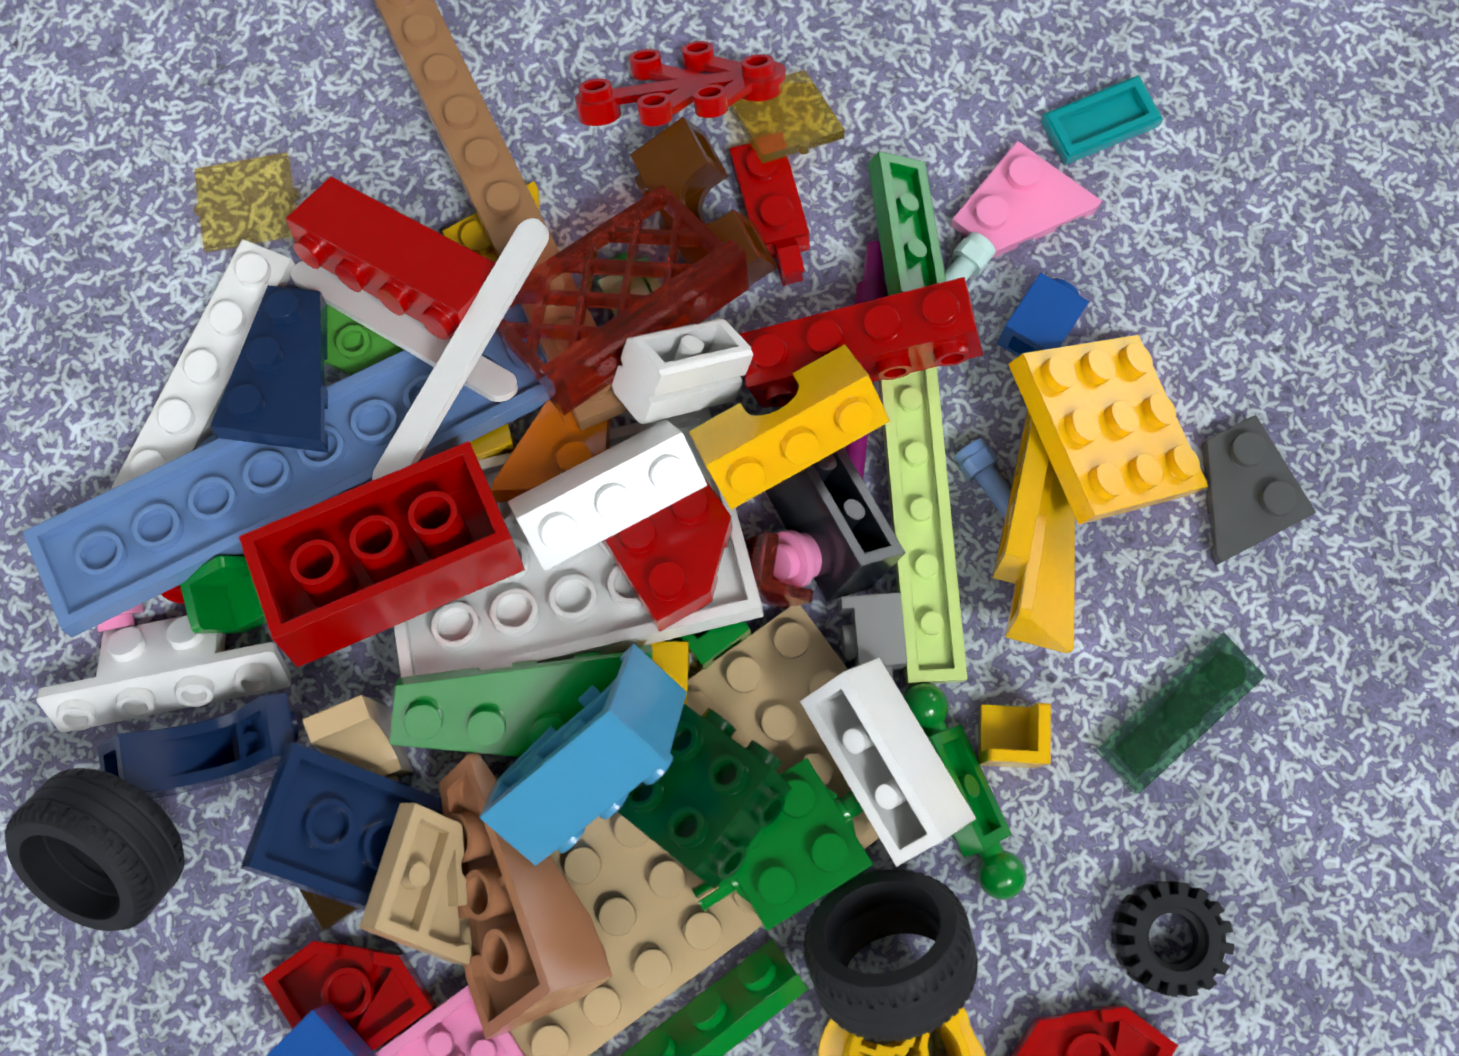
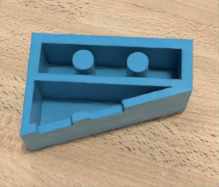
M634 643L620 656L622 664L618 675L602 692L591 685L578 698V702L585 708L557 731L550 726L496 780L479 818L535 866L555 850H558L560 853L568 851L582 836L588 824L598 816L603 820L610 818L623 805L631 790L642 782L646 785L656 782L666 772L673 760V755L670 751L687 692Z

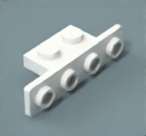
M188 615L103 632L96 677L40 688L36 701L60 732L79 731L94 726L129 719H139L149 715L188 707H199L208 703L248 695H259L268 691L287 688L291 686V673L274 643L268 642L225 651L226 633L196 634L191 630Z

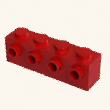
M332 176L285 218L295 240L293 248L304 263L311 268L319 269L322 267L333 273L348 288L355 292L363 290L378 298L392 313L399 316L407 314L423 323L430 333L442 340L452 338L496 264L488 258Z
M965 277L739 334L751 347L753 353L745 375L746 387L762 408L787 405L795 397L799 389L793 373L844 344L867 372L872 382L895 380L913 372L938 366H953L963 363L968 359L983 356L974 309Z

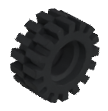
M1156 881L1153 884H1144L1137 887V892L1133 895L1127 894L1121 901L1124 904L1121 912L1115 911L1112 922L1117 923L1116 933H1111L1112 944L1117 945L1119 952L1115 956L1119 965L1125 966L1129 971L1126 974L1134 982L1142 984L1146 989L1177 998L1178 995L1186 997L1199 995V989L1210 990L1218 983L1213 977L1216 974L1225 975L1230 965L1223 962L1225 954H1234V944L1226 942V933H1232L1233 929L1230 921L1221 919L1219 914L1225 910L1220 903L1210 901L1207 898L1209 893L1201 888L1190 887L1189 883L1175 881ZM1167 913H1174L1182 917L1190 926L1193 936L1190 952L1182 960L1173 963H1167L1158 958L1149 942V932L1153 922L1161 915Z

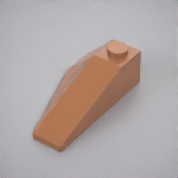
M472 753L466 755L439 782L443 816L462 824L464 856L461 869L466 879L468 905L458 906L459 919H469L473 955L470 957L469 964L464 965L465 974L487 1040L580 1000L613 975L607 961L604 945L598 937L591 915L551 857L548 856L535 866L479 818L497 779L480 754Z

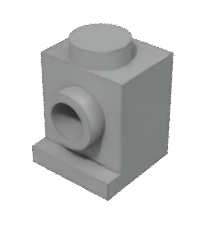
M901 593L841 597L838 604V617H850L851 624L841 625L843 659H854V667L880 658L893 679V671H901L907 665Z

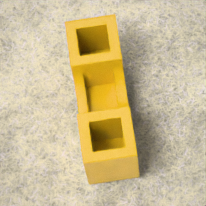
M845 344L793 373L799 389L795 397L781 409L770 414L754 416L748 414L742 404L739 403L689 431L705 466L731 510L890 422L869 375Z

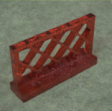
M661 185L533 268L509 307L511 308L517 303L535 304L532 322H507L503 318L495 332L547 389L550 401L565 416L613 382L618 365H622L620 358L628 337L699 324L749 290L746 252L732 239L723 243L664 185ZM662 208L674 219L672 230L642 229L643 221ZM608 243L629 244L626 260L597 259L598 250ZM639 244L669 246L667 262L636 261ZM679 246L703 247L709 253L695 264L676 263ZM563 273L583 274L579 291L550 290L552 280ZM593 274L623 276L620 294L590 292ZM633 276L664 278L663 285L648 295L630 294ZM547 305L576 307L573 324H543ZM587 307L617 309L616 317L601 327L583 326ZM522 338H528L527 343ZM539 339L569 341L568 349L546 364L537 355Z

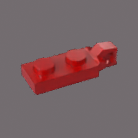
M782 136L731 147L730 159L746 217L754 222L772 258H775L782 286L804 281L802 273L805 272L800 252L810 250V232Z

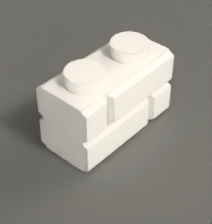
M715 319L701 322L700 324H691L628 337L620 358L622 365H618L611 386L617 398L639 423H656L669 417L693 411H703L709 407L735 401L743 382L740 376L746 375L753 353L748 343L725 319Z

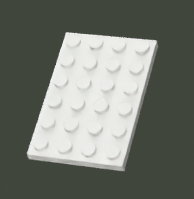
M709 408L703 411H693L669 417L666 420L683 433L701 473L732 518L733 527L728 546L724 548L717 574L718 582L711 603L659 632L602 541L544 571L508 502H497L525 570L394 626L401 677L476 667L481 671L512 667L514 662L537 660V663L573 659L575 654L597 651L600 652V655L627 650L633 643L636 646H643L763 617V608L736 507L732 510L730 509L689 434L690 430L712 419ZM661 421L646 424L638 422L610 429V448ZM512 452L478 460L491 489L492 482Z

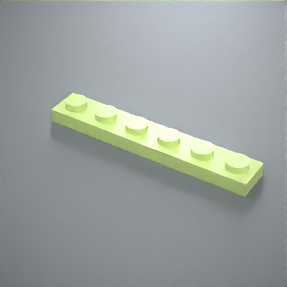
M937 367L910 373L899 379L879 381L880 400L890 419V422L883 425L891 526L892 531L905 551V554L895 563L897 593H901L907 665L904 667L906 686L919 683H959L967 680Z

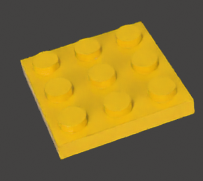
M1139 335L1021 354L1008 364L1078 525L1186 497L1208 487L1200 469L1199 459L1188 443L1176 417L1175 407L1167 397L1153 367L1152 357L1144 347Z

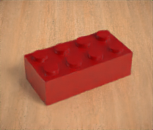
M470 441L238 536L272 640L297 667H301L525 570Z

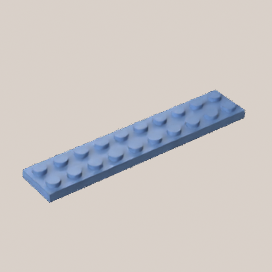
M516 297L484 349L482 356L515 375L518 384L517 393L507 401L494 402L463 385L419 461L467 441L471 442L542 407L546 401L562 394ZM403 350L326 387L328 390V409H325V430L328 434V453L218 438L23 531V536L61 630L73 638L184 583L201 565L215 557L239 556L243 554L238 536L373 481L372 475L377 463L434 367Z

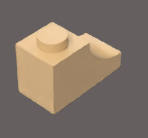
M360 695L302 719L310 743L314 744L326 755L399 783V778L413 773L404 746L389 745L392 713L390 707Z

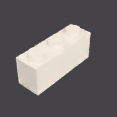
M665 419L508 501V504L543 570L546 571L707 486V483L683 433Z
M880 658L844 671L800 701L896 867L942 842L976 819Z

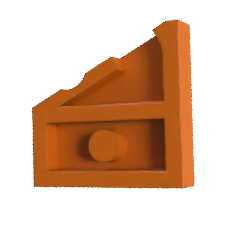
M563 393L546 401L492 482L491 491L496 502H508L610 449L611 418L580 431Z

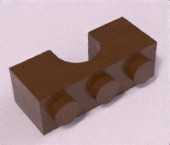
M682 117L630 154L639 171V174L635 176L636 184L644 197L651 204H656L663 217L658 222L659 228L668 243L674 249H679L687 263L682 268L683 274L691 288L698 295L704 294L717 301L724 302L778 268L754 222L735 210H731L718 220L705 223L702 210L707 194L713 187L729 176L703 130L685 117Z

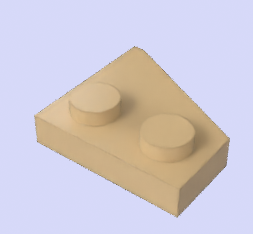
M417 803L399 804L359 926L360 929L452 964H469L471 947L470 943H460L458 906L468 905L466 879L461 869L464 856L462 824Z

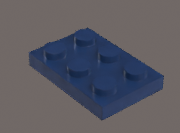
M290 743L284 747L240 869L365 910L399 804L417 803L443 815L441 798L298 743Z

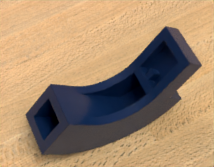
M287 692L262 695L231 713L209 720L169 728L119 733L97 746L100 770L127 780L144 791L152 799L177 795L276 770L285 745L297 742L299 726L296 715L289 708Z

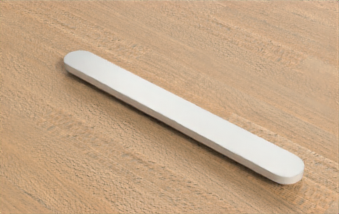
M535 218L526 219L514 231L373 471L372 480L420 460L545 248L549 239V231L540 220Z
M301 261L291 269L290 275L294 285L300 289L320 291L327 305L435 367L451 340L450 338L446 340L437 338L426 329L423 323L407 314L399 316L392 313L378 298L363 290L360 292L351 290L338 276L322 267L314 269ZM482 355L464 383L468 388L494 402L507 401L518 390L517 380L513 373Z

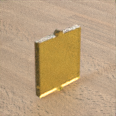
M805 70L786 75L785 81L781 84L782 91L780 95L771 100L751 102L740 99L728 107L762 163L798 152L806 155L811 148L838 141L845 137V129Z
M288 152L194 169L198 205L194 207V212L200 217L203 246L206 253L239 247L242 239L257 244L293 237L285 218L297 208L296 200L299 199L300 192L293 185Z

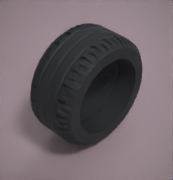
M73 768L66 769L52 776L12 815L5 829L7 856L14 871L25 886L39 900L61 916L95 930L119 931L137 926L149 916L177 883L184 869L185 855L182 841L175 825L166 812L149 795L132 783L102 770Z
M889 869L874 871L857 876L836 888L814 910V914L811 915L810 921L807 923L804 935L805 962L822 1008L839 1027L847 1032L854 1033L857 1037H864L867 1040L874 1039L879 1042L882 1040L886 1042L910 1040L914 1037H921L923 1034L931 1033L935 1028L942 1027L943 1023L949 1022L952 1016H956L959 1013V1009L963 1008L965 1001L969 999L977 977V951L968 916L962 903L947 885L942 884L940 880L912 870ZM915 934L935 941L932 947L920 959L896 971L863 973L847 967L852 958L862 948L886 936Z

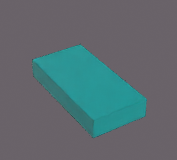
M1137 75L1044 113L1040 122L1065 166L1157 128L1164 119L1141 77Z

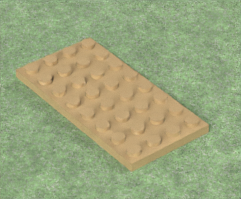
M798 601L713 661L714 663L707 669H702L688 679L687 706L700 716H702L707 708L715 711L736 728L737 731L731 738L744 748L748 746L751 740L762 745L782 762L776 770L778 774L808 758L823 784L836 793L838 797L851 791L850 786L800 702L844 671H847L848 668ZM618 812L606 820L598 816L586 826L582 836L568 851L560 853L558 850H555L549 856L591 915L598 937L604 945L607 961L613 976L580 1000L511 1030V1033L526 1056H589L763 924L752 905L739 896L736 891L704 912L698 901L714 892L715 889L697 899L691 888L698 886L704 882L690 872ZM865 812L852 819L856 837L864 849L879 839ZM459 919L460 943H470L471 955H473L469 919Z

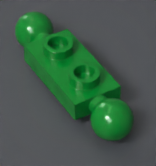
M929 683L913 685L905 692L903 698L976 817L975 820L951 836L957 841L964 858L976 853L979 854L981 861L977 869V879L981 889L994 899H1011L1022 891L1027 876L1025 866L1020 858L1009 851L1003 850L1000 841L1012 835L962 725L960 724L948 729L945 724L949 706L944 692L937 686Z

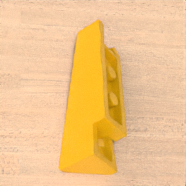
M1027 409L992 578L1015 584L1005 638L1062 653H1071L1074 650L1075 516Z

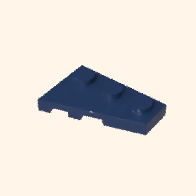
M267 286L210 425L218 438L328 453V434L325 430V409H328V390L324 385V361L328 359L327 303L320 291Z

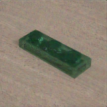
M1223 632L1215 637L1093 750L1134 795L1140 794L1266 676Z

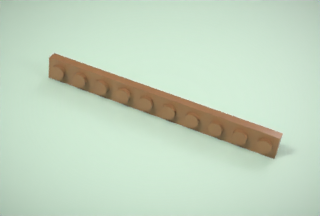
M373 0L495 255L499 259L521 222L526 219L535 218L544 225L546 224L435 1ZM549 232L548 242L516 298L578 427L582 431L625 413L628 409L614 394L611 386L617 366Z

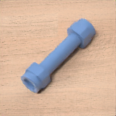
M979 438L960 450L953 458L960 466L959 470L966 480L970 482L976 479L1005 519L1011 488L995 467L999 458L992 448L987 446L982 438Z

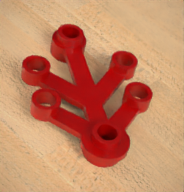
M695 41L682 47L684 69L662 64L661 53L658 50H638L629 55L631 76L637 80H653L657 82L612 88L611 82L607 79L595 78L584 81L579 85V93L575 96L578 119L580 123L587 126L610 124L621 116L620 105L636 102L640 123L645 126L667 124L673 119V115L693 102L697 116L702 118L719 117L724 115L728 111V107L740 99L761 102L771 100L780 95L782 91L781 84L786 79L785 66L774 61L772 56L766 54L751 55L744 58L741 62L714 56L713 44L707 41ZM705 71V72H709V73H712V74H708V75H707V74H703V73H699V72Z

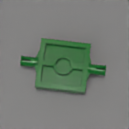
M808 758L779 774L792 787L785 797V805L782 812L772 824L762 827L746 848L745 860L738 871L731 877L723 879L717 890L698 901L704 912L736 891L739 896L752 905L766 931L769 932L873 866L871 859L856 837L852 819L864 812L859 802H856L857 798L851 790L838 797L836 793L823 784ZM702 882L691 889L695 897L699 899L714 888Z

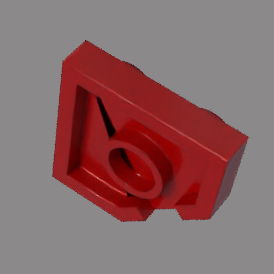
M706 479L707 486L602 541L659 632L706 606L713 600L718 582V570L724 548L728 546L733 526L731 515Z
M321 939L312 941L261 978L292 1029L313 1009L331 1003L373 1051H376L437 1006L404 954Z
M1118 1004L1034 1018L1010 1056H1172L1179 1045L1130 1009Z

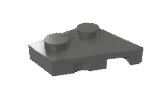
M1256 415L1207 439L1202 444L1203 466L1208 476V489L1206 491L1207 512L1211 514L1214 544L1211 547V558L1215 565L1232 558L1316 513Z

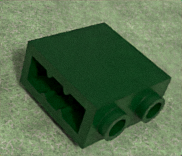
M684 704L670 751L673 755V760L669 768L653 784L646 785L642 782L631 790L617 812L690 872L716 890L723 879L731 877L741 867L747 854L746 848L762 827L769 826L780 815L785 805V797L792 787L776 772L782 762L770 751L754 740H751L748 746L744 748L731 738L737 731L736 728L715 711L707 708L702 716H700Z

